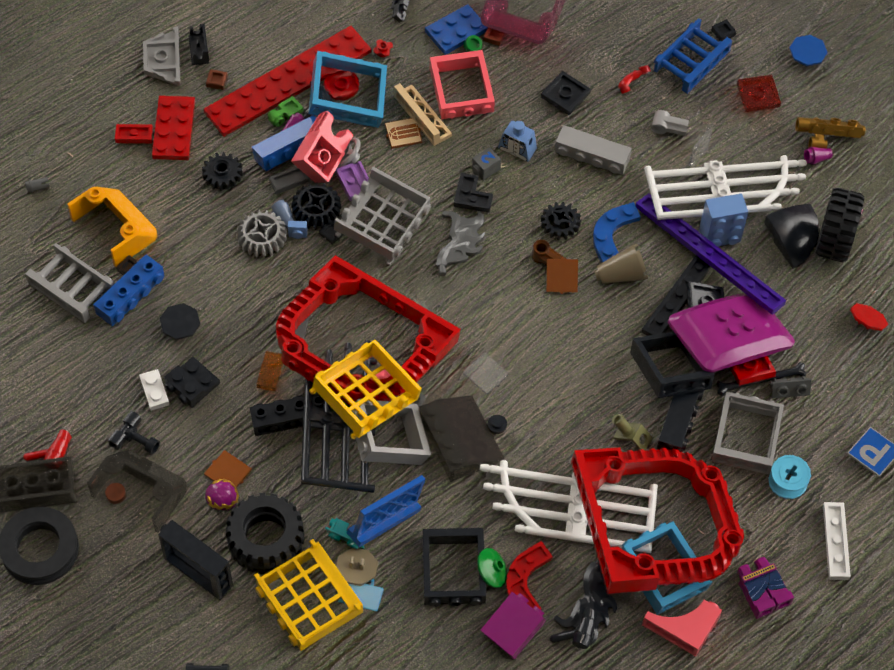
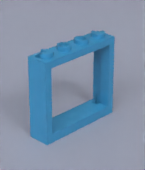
M317 51L313 62L308 114L318 116L322 112L329 111L334 119L379 128L384 112L387 65ZM321 66L378 77L377 110L318 99Z

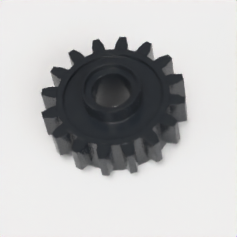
M223 152L222 156H219L218 153H215L214 158L209 156V161H204V167H202L203 180H206V184L211 185L212 189L216 188L220 191L224 189L229 190V188L235 187L236 183L241 181L240 176H243L242 164L239 163L237 157L233 159L232 154L226 156L225 152Z

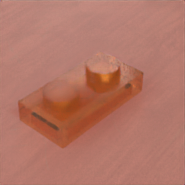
M265 352L256 384L257 388L276 391L283 367L281 361L282 354Z

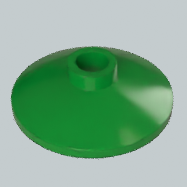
M491 548L482 550L477 560L478 570L482 579L493 588L503 586L507 580V567L502 556Z

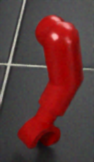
M648 65L639 67L638 71L635 70L629 73L620 81L618 87L622 94L630 91L628 85L632 81L638 79L640 75L651 72Z

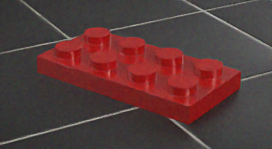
M159 96L152 150L153 159L189 160L195 97Z

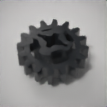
M555 202L554 207L548 205V209L543 210L540 221L541 228H545V234L550 233V238L557 236V240L560 237L567 240V235L574 237V232L578 233L581 225V215L577 214V208L571 209L572 204L565 206L564 202L561 205Z

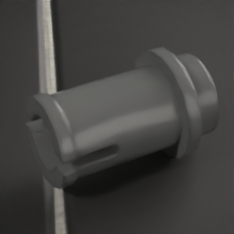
M47 176L35 180L28 179L25 182L27 192L34 193L37 190L50 188L49 183L41 184L48 182Z

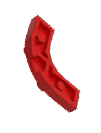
M542 541L528 548L515 558L509 568L506 580L508 596L512 592L516 595L521 593L529 600L527 604L530 607L534 608L536 606L541 611V607L528 589L527 580L536 569L553 559V556Z

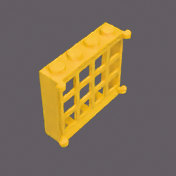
M373 340L370 343H364L356 352H350L340 362H334L329 369L318 372L314 377L313 387L309 392L311 395L318 392L353 430L350 437L355 439L357 437L360 438L418 400L422 388L376 340ZM371 357H374L382 365L374 371H371L363 363ZM359 365L367 375L357 381L349 371ZM384 369L394 378L386 384H383L375 376ZM345 374L353 384L343 390L335 380ZM370 378L380 387L372 393H369L361 385ZM396 382L406 391L397 398L388 389ZM331 383L339 393L335 394L328 384ZM357 387L366 397L355 403L347 393ZM382 391L392 400L383 407L373 398ZM343 396L351 406L348 408L340 397ZM368 400L378 409L369 416L359 407ZM355 409L362 416L363 420L360 421L352 411Z
M314 539L309 541L311 544L310 548L262 577L258 573L254 574L257 594L261 599L265 598L268 610L271 614H276L280 628L283 631L287 630L289 641L294 647L298 646L300 651L363 613V604L321 544L315 542ZM314 558L317 564L304 571L301 565ZM297 568L300 574L288 581L284 575ZM321 568L327 579L315 586L308 577V574ZM281 578L284 584L271 591L268 585ZM304 578L311 589L298 596L291 585ZM331 582L338 594L325 601L318 590ZM288 588L294 599L281 606L274 595ZM315 593L322 604L308 611L302 599ZM342 598L349 609L336 616L329 605ZM298 603L305 614L292 622L285 610ZM325 608L332 619L319 627L312 615ZM308 618L315 630L302 637L296 625Z

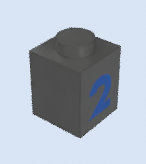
M490 147L472 158V171L483 180L501 169V158Z

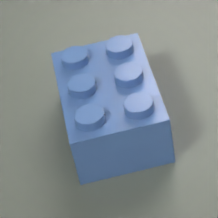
M742 193L705 200L699 232L717 247L727 244L734 245L741 242L748 215V209Z

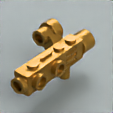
M797 117L795 123V130L797 132L814 133V136L809 138L808 148L827 149L828 141L824 139V135L861 138V136L864 137L866 127L856 120L842 122L838 118L823 120L817 117Z

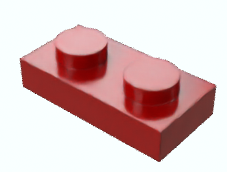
M116 124L115 143L152 144V124Z

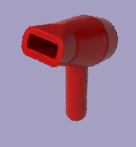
M61 429L49 449L26 453L23 458L25 461L44 458L46 465L58 468L64 459L72 437L68 431Z

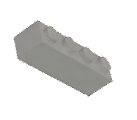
M563 125L555 143V152L562 156H568L577 161L586 162L595 167L623 175L632 150L630 147Z

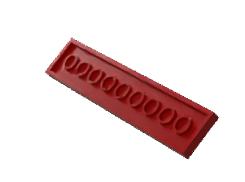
M349 26L205 107L204 113L222 136L225 137L276 108L278 104L288 98L295 97L311 87L310 82L312 81L313 62L317 51L361 59L370 54L372 49L352 26ZM321 66L320 82L336 69Z

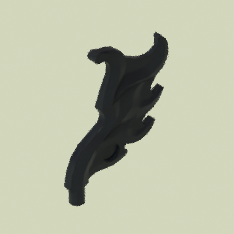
M598 559L595 562L592 561L585 571L583 578L585 597L577 601L571 615L567 619H561L558 615L554 617V621L560 626L576 629L584 609H594L597 613V618L590 645L597 640L598 625L601 622H604L605 628L609 625L608 608H612L614 613L617 610L615 599L607 594L604 578L599 572L600 564Z

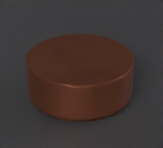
M112 483L106 488V498L110 503L119 504L126 498V491L122 484Z

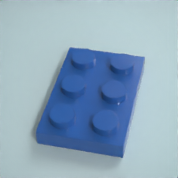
M467 4L425 27V33L446 55L463 46L464 41L469 36L476 35L479 37L486 33L488 26Z

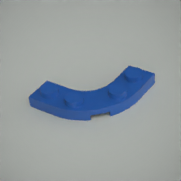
M634 202L607 211L597 221L593 233V245L601 263L618 253L612 238L616 229L640 221L641 216Z

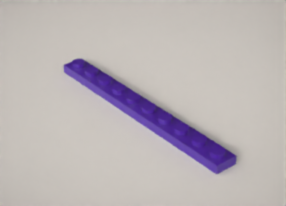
M649 193L636 202V208L770 314L773 315L785 305L786 300L683 219L657 220L652 197ZM665 205L662 206L663 212H672Z

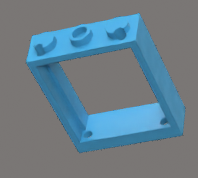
M674 522L662 523L654 531H645L638 539H629L622 544V550L636 556L634 550L668 535L682 559L697 558ZM712 580L704 581L703 583L693 582L665 597H662L657 588L656 590L642 592L658 615L706 591L711 585Z

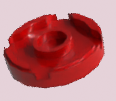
M340 69L330 72L324 80V88L331 98L340 101L354 97L360 87L359 79L354 72Z

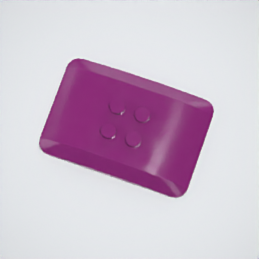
M745 293L693 306L670 315L668 319L671 329L699 366L707 372H716L792 348L795 343L793 336L777 316L770 314Z

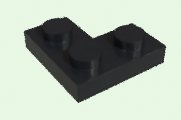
M461 173L454 199V207L490 213L493 194L476 191L479 180L478 175Z

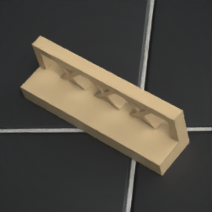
M399 83L394 86V98L407 114L414 119L433 146L452 137L450 130L413 85L404 88ZM409 92L413 93L414 99L409 95ZM418 105H421V106L424 107V112L422 111V109H421ZM429 118H433L435 120L434 124L430 121ZM439 130H443L445 134L440 136Z

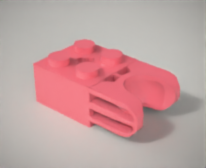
M329 111L318 115L291 160L295 166L315 183L330 181L353 137L352 132L349 130H342L335 136L333 135L331 125L334 117Z

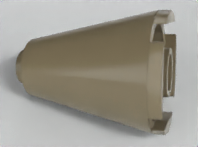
M632 244L597 265V270H594L597 281L601 280L602 284L648 279V275H643L646 268L640 250H635L638 244Z

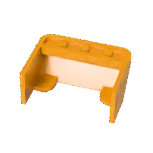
M92 187L67 204L70 217L75 222L103 202L124 223L120 228L124 241L110 250L113 264L117 267L128 255L133 257L157 239V231L120 190Z

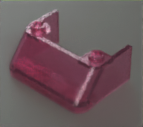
M486 0L481 14V22L488 28L540 45L547 41L557 25L565 0H556L552 13H543L538 23L507 13L508 0Z

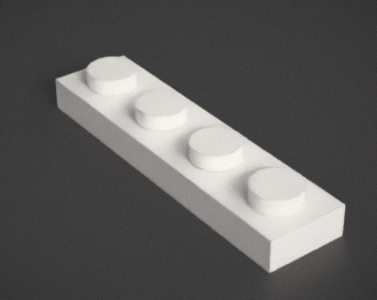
M824 502L823 515L829 580H849L851 576L844 503Z

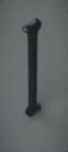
M799 362L796 367L776 371V377L740 386L737 381L723 383L718 380L716 383L719 388L717 393L720 396H724L729 390L793 375L806 377V372L804 371L805 364Z

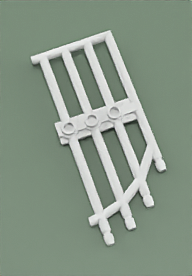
M783 155L780 157V161L723 165L722 162L715 160L704 163V167L652 171L651 166H646L644 170L657 220L702 217L703 209L663 212V205L701 203L707 199L742 193L744 199L766 197L758 205H748V213L778 211L782 208L781 204L770 203L779 196L797 195L800 192L799 188L784 189L786 183L806 179V175L803 173H798L797 175L788 174V168L806 166L807 161L803 159L798 161L788 160L787 156ZM781 168V175L727 179L725 174L728 172ZM707 174L708 181L656 185L654 178ZM779 182L776 188L772 190L731 193L729 186ZM700 188H711L712 194L670 198H659L658 192Z
M501 460L500 466L480 464L481 471L500 474L502 485L484 483L483 489L504 493L509 504L496 502L493 503L492 509L515 513L527 525H515L516 532L594 544L592 536L586 535L588 521L574 472L571 478L508 468L506 460ZM508 476L571 485L570 495L509 486ZM604 483L598 489L649 498L648 508L597 500L598 505L602 509L647 516L646 526L602 519L606 523L607 528L636 533L654 531L657 484H650V490ZM514 495L569 503L568 514L519 506ZM529 516L566 521V531L541 528ZM608 539L610 547L618 546L621 549L623 547L622 544L625 542ZM652 542L634 551L651 553Z

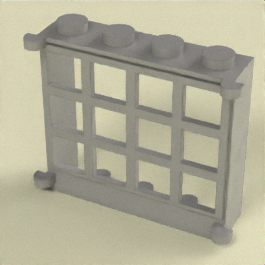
M372 167L370 179L363 181L360 193L358 195L354 194L349 208H344L341 220L335 219L334 230L337 231L335 236L339 238L341 233L388 258L389 260L386 264L390 266L395 256L398 257L401 254L403 244L410 241L414 228H419L423 215L426 216L431 209L430 197ZM380 184L392 190L386 199L375 194ZM395 193L406 198L401 208L389 202ZM371 197L382 203L377 212L365 206ZM410 201L421 206L416 216L404 210ZM386 205L398 211L392 220L381 215ZM362 210L373 215L368 225L356 219ZM401 214L413 219L407 229L395 223ZM377 218L389 224L383 233L372 228ZM355 223L364 228V231L362 232L351 225ZM392 227L404 232L398 242L386 236ZM370 231L371 233L379 236L380 238L376 240L373 237L367 235V232ZM386 240L395 245V247L391 248L382 243V241Z

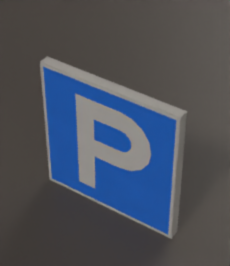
M869 427L848 451L847 455L880 477L894 461V443L872 427Z

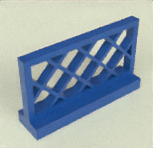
M421 475L361 510L356 524L348 528L347 534L360 548L420 512L421 506L417 501L426 479Z

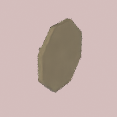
M351 548L339 555L336 567L348 584L362 586L376 577L379 562L369 550Z

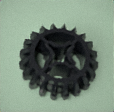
M318 182L315 186L309 183L308 187L302 186V191L297 190L296 195H293L291 203L292 214L295 216L296 221H306L308 229L311 226H314L315 230L317 226L324 228L325 224L330 225L331 220L335 222V219L340 215L341 199L336 190L333 191L331 186L326 188L325 183L322 186H319ZM331 205L330 208L327 211H325L327 206Z

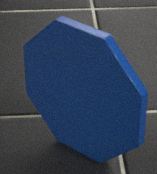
M812 35L796 37L789 48L794 61L805 66L821 64L828 53L823 40Z

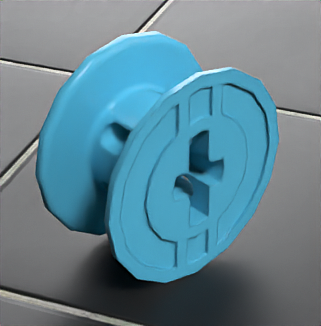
M784 455L773 463L768 478L769 486L779 497L795 499L806 491L811 478V471L808 464L802 458L794 455ZM790 474H793L789 480L786 479Z

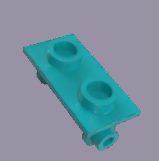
M332 518L329 523L331 528H325L329 534L328 536L336 541L342 539L347 542L348 546L358 549L357 544L347 534L350 524L338 518Z

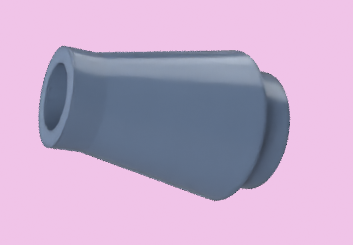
M279 200L272 205V213L274 212L276 217L280 216L281 221H284L285 227L288 228V221H295L288 202Z

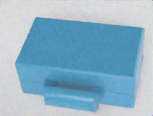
M374 579L369 581L371 585L364 584L358 586L349 584L363 604L364 609L378 611L384 589L374 586ZM339 598L338 602L345 604L342 598Z

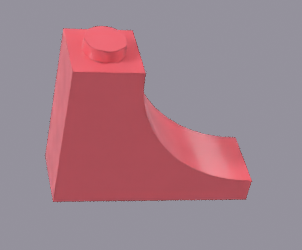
M703 600L695 610L678 617H663L648 611L643 619L642 626L696 657L720 618L722 609L714 602Z

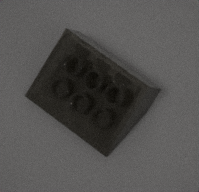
M472 395L438 399L419 406L423 427L450 482L480 471V464H489L491 466L500 463L501 460H505Z

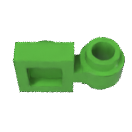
M292 96L278 104L279 110H271L268 113V120L273 126L280 127L285 122L284 117L289 120L292 114L295 115L297 112L303 113V107Z

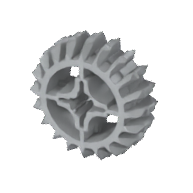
M259 210L257 214L251 212V216L245 215L244 220H240L236 236L238 244L242 246L244 252L248 251L249 255L255 253L256 258L259 254H262L265 258L266 254L269 253L272 256L273 251L278 253L279 247L283 248L284 242L287 240V229L280 216L276 217L274 212L269 214L267 210L265 213H261Z

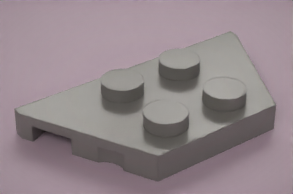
M175 26L173 31L167 34L162 32L154 38L143 41L144 74L181 86L179 28Z

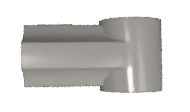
M658 110L654 114L651 130L657 134L670 132L686 136L689 120L672 117L667 111Z

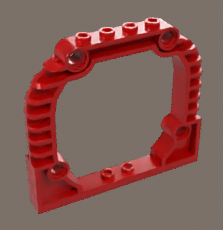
M336 255L309 280V285L282 310L276 323V337L282 351V363L290 370L297 372L313 383L315 375L320 371L329 369L331 364L309 352L306 341L296 335L295 331L322 303L333 304L337 301L338 296L356 295L359 291H362L419 325V335L415 340L413 354L401 366L416 383L431 367L434 368L455 346L461 331L457 326ZM345 374L335 380L343 390L353 384ZM352 374L357 381L364 377L361 374ZM389 376L388 378L380 379V381L386 384L394 378ZM371 379L361 384L369 393L380 388ZM398 382L388 388L396 398L406 392ZM331 383L328 384L335 394L339 393ZM357 387L347 393L354 402L366 397ZM384 391L373 397L376 401H392ZM343 396L340 397L341 400L349 404Z
M620 447L574 450L571 465L608 594L656 590L657 585L668 586L669 584L680 585L681 583L692 584L693 582L703 583L704 581H711L722 575L730 566L733 557L738 555L743 543L744 532L739 526L738 514L733 508V499L728 494L727 482L723 479L722 473L717 467L707 466L701 459L699 461L694 459L692 454L688 452L682 453L674 448L672 450H667V448H661L660 450L652 448L646 451L644 449H639L638 451L627 450V452H622ZM664 472L675 473L688 478L694 490L699 495L706 497L718 533L713 544L714 552L698 558L654 560L651 555L646 553L634 556L618 546L610 547L606 534L607 526L602 520V508L597 503L596 491L605 482L611 484L618 483L623 475Z

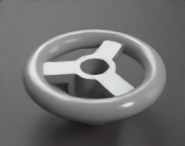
M354 137L351 139L338 168L351 163L355 164L359 160L360 154L358 152L361 142L358 138ZM352 143H355L354 149H352Z

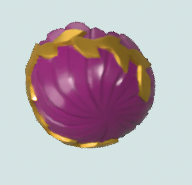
M215 480L206 489L205 499L208 505L215 510L229 511L238 503V490L229 480Z

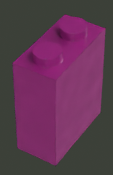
M512 592L482 627L481 631L515 660L546 620L543 617L545 614L536 606L534 608L530 607L527 604L529 600L521 593L516 595Z

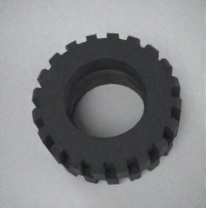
M838 187L833 188L815 251L819 257L842 263L848 260L865 198L862 193Z
M259 493L260 496L256 497L253 494L248 496L247 501L242 499L238 502V508L233 507L230 512L231 516L227 518L226 537L231 556L234 560L238 561L241 567L247 566V570L251 572L258 570L259 574H265V571H272L295 557L296 554H300L302 544H304V528L300 512L297 511L296 506L292 502L288 504L287 498L283 496L278 498L277 494L271 493L270 496L265 493ZM261 521L278 523L284 529L283 536L277 542L267 546L256 545L246 538L248 530L254 524Z

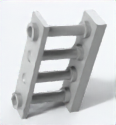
M55 243L53 246L56 256L40 272L36 273L29 269L25 273L27 282L86 323L90 318L88 312L90 304L105 289L108 291L114 282L109 276H103L71 254L70 250L65 246L61 247ZM64 260L70 266L54 282L50 283L45 277ZM76 270L84 274L68 292L60 290L59 287ZM90 280L98 284L83 302H78L74 299V296Z

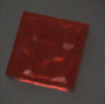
M772 75L737 80L745 112L780 108L781 101Z

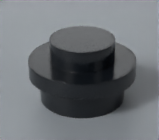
M493 415L488 420V428L491 432L500 434L506 430L507 420L501 415Z

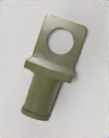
M622 414L615 415L612 422L618 430L614 435V439L633 441L638 449L646 451L652 436L644 426L639 423H628ZM641 434H644L645 436V442L643 445L640 443Z

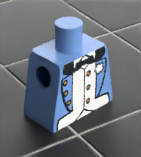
M511 121L501 137L498 148L529 162L537 149L535 132L526 127L522 121Z

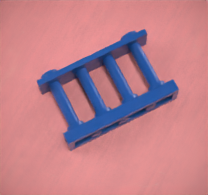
M700 18L694 23H690L687 30L663 54H659L654 60V72L657 73L662 67L666 68L682 79V91L686 94L730 52L733 41L726 37L722 42H718L700 30ZM696 35L713 46L714 50L706 52L690 40ZM685 45L704 58L701 63H696L679 50ZM674 56L691 67L693 71L690 74H686L668 61Z

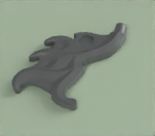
M453 211L442 212V217L451 218L452 224L449 233L451 242L438 253L436 268L439 271V276L447 274V265L465 262L468 260L467 255L473 256L481 252L483 246L476 247L475 245L481 242L485 235V232L477 233L478 229L484 224L482 212L477 211V216L474 218L461 217Z

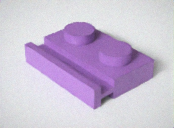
M358 161L356 164L351 163L339 167L335 172L349 201L352 200L354 194L358 195L360 193L363 181L369 180L361 161Z

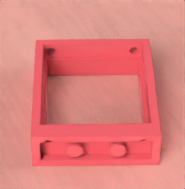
M483 50L430 57V72L441 119L469 117L476 114L494 112L495 100ZM479 67L487 98L446 104L439 72Z

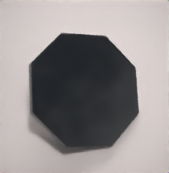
M184 303L167 307L160 317L163 334L175 340L193 336L201 325L197 309Z

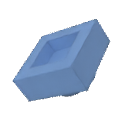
M288 221L289 237L296 239L307 238V222Z

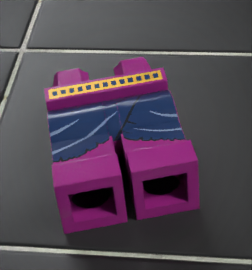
M761 557L754 562L757 569L754 572L751 571L748 564L738 568L737 572L740 578L738 584L756 619L772 613L773 610L777 611L791 605L795 597L791 590L788 591L774 563L769 564L765 557Z

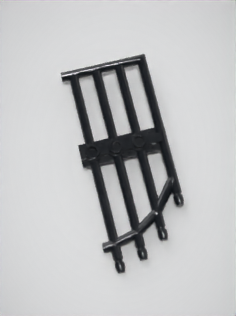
M350 342L345 344L344 358L352 351V344ZM327 349L325 361L332 365L333 352L331 349ZM371 357L363 363L371 370V365H376L377 360ZM363 370V376H366L367 373ZM305 379L301 484L374 493L375 485L368 484L369 462L361 461L360 483L349 482L350 433H353V430L336 412H331V406L325 400L323 402V411L312 409V395L309 390L313 387V382ZM344 402L348 408L351 406L348 403ZM376 427L371 430L373 436H375ZM311 428L323 429L321 478L309 477ZM330 430L342 432L341 481L329 479Z

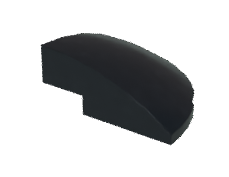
M811 204L795 205L766 215L764 224L774 236L773 242L792 269L800 266L810 257L819 237V222Z

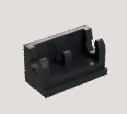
M205 23L199 25L198 31H194L193 26H191L188 37L192 66L210 64Z

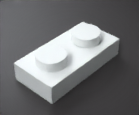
M158 369L140 374V380L150 410L168 406L169 401Z

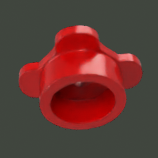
M377 40V45L373 48V52L379 57L389 56L393 44Z

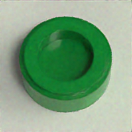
M476 35L469 36L464 41L465 50L467 52L481 50L482 40Z

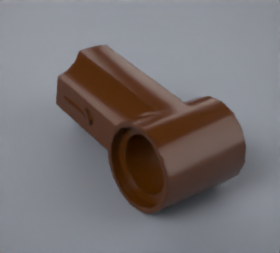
M537 240L533 245L531 254L534 262L543 263L546 266L547 259H561L563 257L551 249L549 243L545 240Z

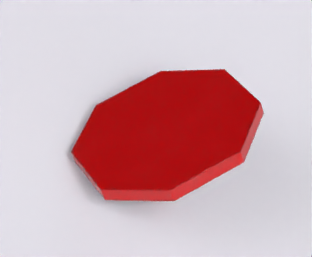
M857 303L850 309L858 324L864 325L867 330L882 331L888 326L884 315L871 306Z

